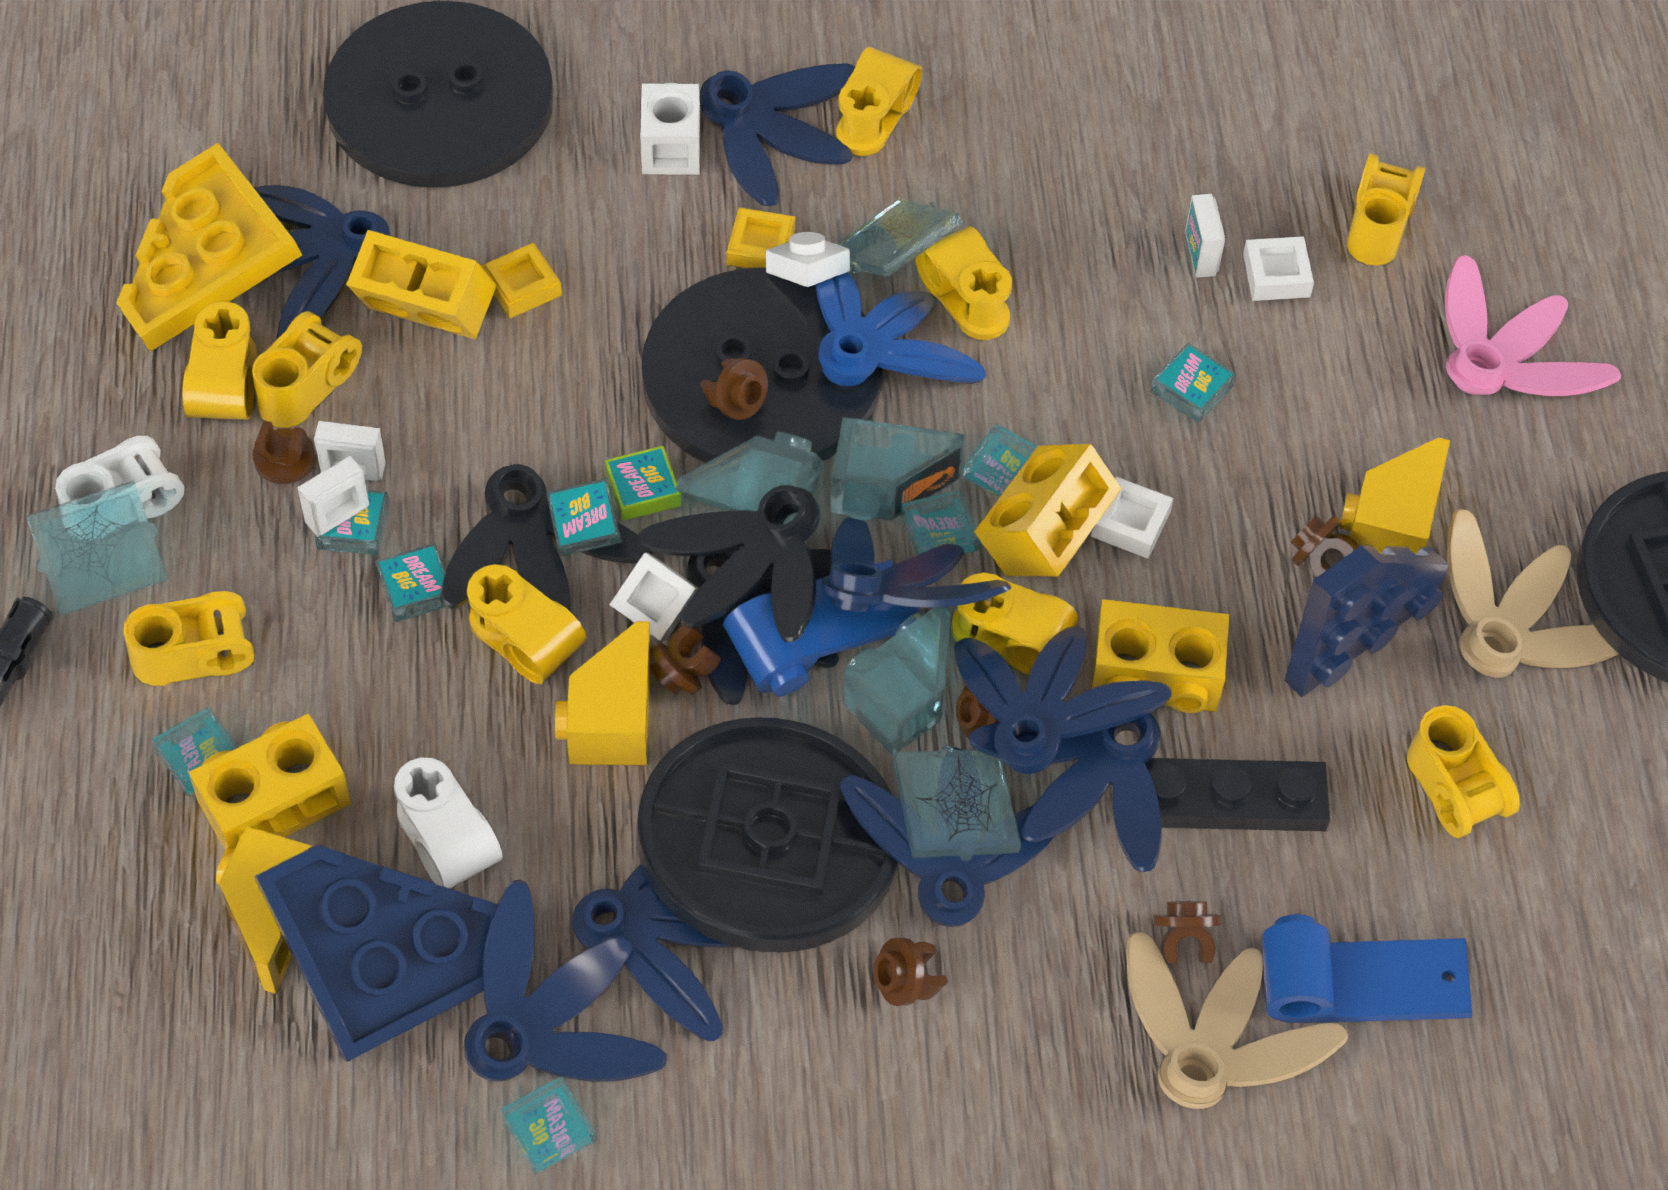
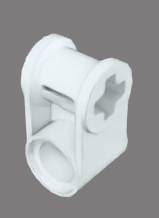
M135 436L123 441L113 449L84 462L69 466L57 478L55 489L65 528L72 526L70 528H75L73 531L81 535L83 534L82 530L77 525H74L80 522L79 526L85 533L93 529V532L98 535L102 531L100 529L105 528V526L96 522L98 521L108 525V528L100 534L101 539H103L102 541H105L106 539L104 538L112 535V532L115 534L121 531V529L130 527L109 524L107 520L124 525H133L148 518L163 515L180 502L184 495L185 487L178 475L171 472L168 473L160 461L161 450L155 440L149 436ZM136 455H139V463L134 458ZM152 491L154 492V494H155V496H156L154 499L151 498V497H152ZM96 504H98L95 516L96 521L93 528V523L91 522L94 520V513H91L95 510ZM67 529V533L72 537L74 532ZM92 532L89 533V534H87V536H88V537H91V536H92ZM77 536L75 540L80 541L83 538ZM98 536L94 542H101L100 537Z
M420 757L407 762L400 768L395 777L394 791L398 800L397 819L400 827L417 850L425 870L434 883L450 889L502 860L503 856L499 842L482 813L477 808H474L451 773V770L443 762L434 758Z

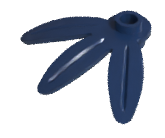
M842 63L801 68L769 77L753 85L742 74L726 70L718 72L703 83L700 89V108L708 119L723 126V145L730 170L743 190L759 204L774 206L778 202V187L775 174L759 139L782 153L813 163L846 164L852 160V153L849 148L836 138L778 111L809 107L840 94L841 89L855 69L854 65ZM720 98L729 100L733 105L723 102Z
M282 185L253 187L279 221L306 228L288 231L295 240L302 256L276 273L316 260L301 276L286 301L279 321L277 339L302 312L309 311L319 316L321 320L323 319L346 284L367 231L370 230L390 236L389 226L381 216L364 210L343 214L327 200L300 188Z
M847 517L839 526L833 539L830 552V576L822 579L821 590L832 597L831 603L835 607L847 611L865 612L869 610L870 604L880 602L925 608L965 605L1007 592L1011 589V586L1003 580H992L962 585L926 587L944 577L958 564L964 555V549L955 544H944L881 571L874 567V546L867 523L860 518Z
M1076 626L1066 628L1057 634L1042 649L1030 671L1026 691L1024 692L1020 690L1016 677L1007 662L993 648L982 641L970 637L961 639L954 645L956 663L964 682L980 704L1000 722L994 736L998 756L1010 768L1024 774L1037 773L1047 768L1057 755L1062 738L1081 736L1119 726L1160 708L1172 696L1170 688L1160 682L1121 681L1087 690L1064 702L1079 677L1086 654V631ZM1023 735H1037V737L1030 742H1021L1017 740V738Z
M1149 713L1125 724L1098 732L1062 738L1060 749L1051 764L1073 760L1079 761L1063 772L1040 796L1022 828V836L1027 841L1040 842L1066 831L1085 817L1098 803L1109 785H1112L1114 824L1121 848L1135 870L1147 872L1154 869L1161 848L1162 822L1156 790L1145 765V762L1151 759L1157 751L1160 742L1159 726L1152 714ZM1000 722L981 726L972 731L969 737L972 747L1000 759L994 742L995 732ZM1122 731H1132L1138 735L1139 740L1132 745H1122L1115 740V737ZM1023 735L1017 738V740L1021 742H1030L1037 737V735Z
M957 747L949 749L938 772L934 799H938L943 794L939 800H949L945 801L948 808L955 806V802H952V800L958 801L960 797L963 799L966 797L967 800L971 796L974 797L979 794L975 771L964 750ZM957 757H959V761H960V763H961V765H962V767L960 766V772H962L963 774H960V777H959V768L957 769V766H958V758H957ZM854 775L847 776L840 782L842 795L863 829L893 859L908 871L921 878L918 885L919 904L928 918L942 926L958 927L974 919L984 903V885L1001 879L1025 865L1037 856L1054 838L1051 837L1040 842H1030L1022 836V828L1033 808L1031 806L1006 819L979 846H976L977 830H967V820L963 819L966 818L964 816L966 814L963 811L965 809L966 812L970 811L968 800L965 802L967 803L965 808L962 805L956 806L963 810H960V814L963 815H959V817L963 818H959L958 823L966 824H958L957 832L959 833L955 834L949 841L950 834L952 836L955 833L954 829L956 830L958 812L955 811V807L948 810L952 814V818H949L950 823L947 821L946 824L947 814L942 813V816L940 813L943 812V809L944 811L947 810L944 802L939 801L940 806L936 800H933L935 840H932L915 815L891 793L866 779ZM971 776L972 778L975 779V780L973 781V783H972L974 786H971V789H972V790H969V792H968L969 795H967V797H966V794H967V793H963V794L957 795V793H961V787H959L961 784H962V792H967L969 788H968V787H965V786H970V784H968V783H971V782H972V779L969 778V777ZM979 795L975 797V803L980 804ZM972 807V812L967 813V818L974 816L977 809ZM976 817L968 819V823L979 824V820ZM969 825V828L978 829V825ZM948 881L957 883L963 890V900L960 902L947 900L942 894V884Z
M641 864L627 878L620 891L616 889H600L589 893L580 900L573 912L572 926L576 938L584 947L589 949L616 937H627L632 943V952L624 965L648 997L667 1016L697 1037L707 1041H715L722 1035V1023L702 984L676 955L657 941L700 947L733 946L703 935L672 913L660 901L649 884ZM611 912L617 914L615 920L610 924L599 925L594 922V919L603 913Z
M513 880L510 882L493 914L485 944L483 990L487 1014L478 1018L471 1025L464 1039V1055L470 1068L478 1076L494 1082L508 1081L523 1072L527 1065L556 1076L591 1082L627 1080L661 1070L666 1065V1053L650 1043L599 1032L555 1033L553 1031L590 1006L614 981L632 952V943L627 937H616L587 949L559 967L528 998L525 997L524 994L531 972L534 952L533 903L529 886L525 881ZM491 1038H500L505 1041L509 1048L508 1057L504 1059L492 1058L486 1051V1041Z

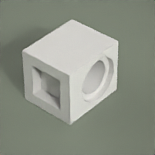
M642 84L640 132L642 174L700 175L699 84Z

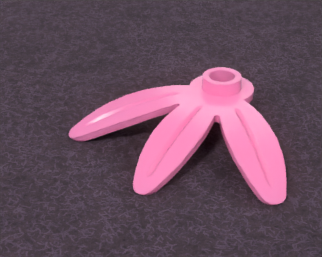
M1466 255L1458 256L1455 259L1445 291V313L1449 332L1457 349L1450 354L1446 362V370L1459 389L1472 395H1490L1498 392L1504 386L1515 391L1534 395L1569 396L1592 392L1614 384L1621 379V373L1618 368L1606 363H1521L1539 351L1560 326L1569 305L1568 301L1560 295L1547 297L1531 305L1508 321L1491 340H1488L1487 308L1477 263Z

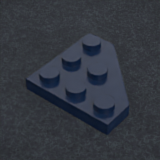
M1372 545L1359 546L1313 580L1284 681L1301 698L1320 684L1324 687H1330L1335 684L1350 669L1352 660L1366 650L1371 654L1378 652L1395 636L1398 626L1412 616L1416 620L1424 618L1439 604L1443 597V592L1440 588L1449 564L1432 548L1421 547L1414 554L1408 547L1387 546L1380 554Z
M314 845L253 876L343 1059L347 1062L484 991V950L489 926L498 905L496 903L473 897L391 868L373 864L321 845Z

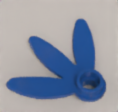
M848 272L816 284L819 306L831 331L820 343L818 358L822 365L823 373L833 383L841 386L859 385L875 371L877 366L900 373L952 382L976 383L986 377V371L981 364L948 346L923 340H895L917 327L928 317L936 303L933 295L924 291L901 292L884 299L866 317H862L859 290Z

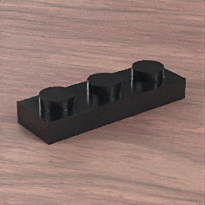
M1151 758L1145 762L1156 790L1162 828L1326 832L1330 822L1326 762Z

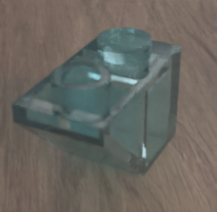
M934 607L925 615L916 613L910 616L900 625L894 637L876 650L870 647L858 653L848 664L844 672L843 705L892 756L941 721L951 610L948 607Z

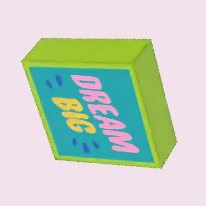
M664 446L604 460L605 474L622 521L681 506V493Z

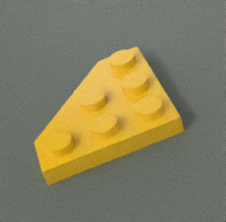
M216 143L168 173L161 191L166 200L158 219L149 220L135 255L140 264L132 284L123 285L116 302L150 352L194 325L198 313L204 307L214 302H230L302 256L295 240L219 143Z

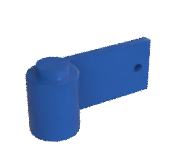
M892 560L874 564V567L881 571L894 566ZM822 579L816 580L815 606L810 621L802 636L793 642H784L779 635L772 611L771 593L753 598L737 607L726 617L723 626L759 692H774L775 696H785L807 683L809 680L807 673L820 657L922 628L926 620L918 607L901 606L886 602L870 604L869 610L865 612L840 609L831 603L832 597L821 590Z
M1292 914L1278 918L1275 921V925L1266 929L1262 935L1266 1012L1268 1016L1275 1020L1287 1023L1472 1018L1466 938L1330 943L1328 929L1321 924L1315 923L1312 917L1302 914ZM1447 975L1452 976L1454 980H1447Z

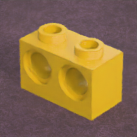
M370 230L366 233L346 284L371 310L474 340L477 338L496 289V284L475 260Z
M1091 444L1039 445L974 532L1005 576L1059 577L1120 492L1121 487Z
M1102 599L1096 630L1091 689L1121 681L1160 682L1167 685L1172 692V696L1163 706H1171L1174 710L1183 713H1197L1203 710L1217 712L1225 682L1230 614ZM1129 654L1138 660L1128 661L1121 659L1117 655ZM1180 662H1193L1202 668H1189Z
M309 713L293 721L276 723L265 730L261 737L232 751L224 750L208 757L200 767L189 772L198 804L225 850L229 846L236 848L245 826L287 837L351 804L345 774ZM296 764L310 765L307 769L298 773L285 772ZM235 794H250L248 798L238 803L225 802Z

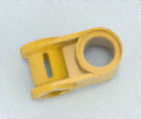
M872 47L865 48L857 61L853 73L841 89L838 98L839 108L843 116L836 128V139L846 145L852 155L870 156L879 152L885 146L887 139L903 114L907 113L915 100L921 83L922 67Z
M1369 153L1357 192L1356 207L1347 237L1349 253L1357 261L1366 265L1378 266L1387 264L1395 258L1407 220L1413 214L1425 167L1417 166L1414 170H1409L1379 162L1378 155Z
M965 227L916 250L915 264L923 284L933 296L938 298L959 325L962 332L977 340L998 338L1006 332L1010 324V310L1005 301L1012 291V277L1009 271L1002 266L989 250L985 240L974 227Z
M227 301L214 302L204 307L196 317L189 364L185 368L183 378V407L187 418L249 420L252 416L255 389L252 368L258 353L255 342L249 336V317L245 310L236 303Z
M306 311L298 315L288 326L287 330L265 352L260 354L253 363L252 375L261 418L272 422L273 426L281 428L293 427L305 421L310 413L354 372L362 354L361 341L349 334L340 336L322 325L320 317L312 312Z
M494 564L479 569L470 578L467 596L471 606L469 623L472 632L479 640L485 642L504 657L520 675L537 685L543 684L585 643L587 639L585 630L576 617L558 602L550 600L522 578L515 570L505 565Z
M978 573L964 579L961 585L992 580H1006L995 574ZM1009 581L1006 582L1010 584L1011 589L992 597L991 602L982 600L957 606L958 609L953 614L951 632L955 641L958 642L969 637L982 641L998 652L1008 665L1013 666L1026 675H1030L1036 658L1046 644L1066 628L1077 626L1079 621L1077 612L1066 601L1053 595L1035 592ZM973 624L979 626L977 636H973L971 633Z
M216 591L196 598L162 604H147L134 610L126 619L123 632L134 675L141 682L148 685L165 686L173 682L211 675H231L249 667L254 661L255 654L251 642L246 640L244 636L242 619L245 617L246 607L243 598L233 592ZM216 610L220 611V617H214ZM156 642L166 643L163 646L157 648L147 647ZM227 650V656L223 657L221 651Z
M1449 705L1437 706L1426 712L1407 750V763L1410 771L1416 776L1432 802L1435 812L1446 831L1454 838L1459 839L1471 833L1473 825L1496 815L1507 818L1516 814L1520 807L1516 785L1510 773L1498 762L1471 716L1462 709ZM1431 740L1442 741L1448 744L1453 751H1443L1437 748Z

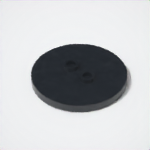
M428 1L390 10L371 19L355 30L338 48L330 62L324 82V101L327 119L336 141L351 159L360 166L380 177L401 184L419 187H450L488 178L513 165L526 155L537 143L548 125L553 107V82L551 68L541 45L528 30L512 18L477 4L459 1Z
M745 268L708 277L682 291L668 303L655 319L644 344L642 383L644 396L654 420L667 437L683 451L700 461L709 463L755 438L763 447L722 469L744 474L772 475L793 472L816 465L831 458L854 441L864 430L877 407L881 391L883 368L877 366L875 371L864 382L856 386H841L830 381L823 373L822 365L818 358L820 343L831 331L819 306L816 284L806 287L766 273V268ZM861 310V316H862V317H866L865 314H864V313L862 312V310ZM747 358L758 362L766 372L768 389L765 400L760 409L747 419L737 420L724 415L719 408L711 406L700 386L704 379L712 382L718 381L723 371L721 363L725 359Z
M1668 471L1647 475L1628 483L1610 495L1600 505L1582 538L1576 569L1580 597L1591 622L1600 635L1617 653L1635 667L1668 683Z
M755 717L725 721L702 729L682 740L659 761L650 774L640 799L636 825V843L639 859L648 882L659 899L680 920L703 935L733 947L759 952L781 953L815 948L848 934L872 915L888 893L898 864L895 859L869 836L854 817L842 795L840 782L843 778L854 775L878 785L889 793L891 791L876 768L861 753L840 738L808 724L779 718Z

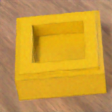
M738 207L726 252V265L742 268H766V250L789 242V238L795 233L796 217Z
M534 242L481 265L483 270L496 284L494 296L510 319L562 296L560 280Z

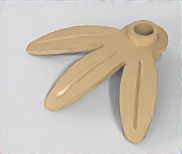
M1457 509L1452 515L1448 532L1446 556L1449 566L1447 569L1455 600L1463 617L1469 624L1460 636L1459 645L1463 657L1471 667L1486 676L1501 678L1510 675L1519 663L1543 668H1576L1596 664L1619 654L1606 642L1594 625L1565 626L1534 632L1529 631L1548 610L1565 580L1572 554L1568 547L1564 545H1556L1533 560L1513 580L1496 607L1490 566L1476 518L1468 510Z
M1134 932L1128 937L1127 975L1133 1003L1149 1036L1157 1048L1165 1055L1158 1071L1159 1084L1164 1093L1179 1105L1192 1109H1204L1217 1104L1223 1097L1227 1086H1258L1295 1077L1312 1069L1334 1054L1346 1043L1348 1033L1344 1027L1337 1023H1323L1271 1035L1234 1050L1232 1048L1243 1034L1259 995L1263 973V954L1256 948H1247L1223 971L1209 992L1199 1013L1195 1029L1192 1030L1189 1026L1179 990L1153 939L1143 932Z

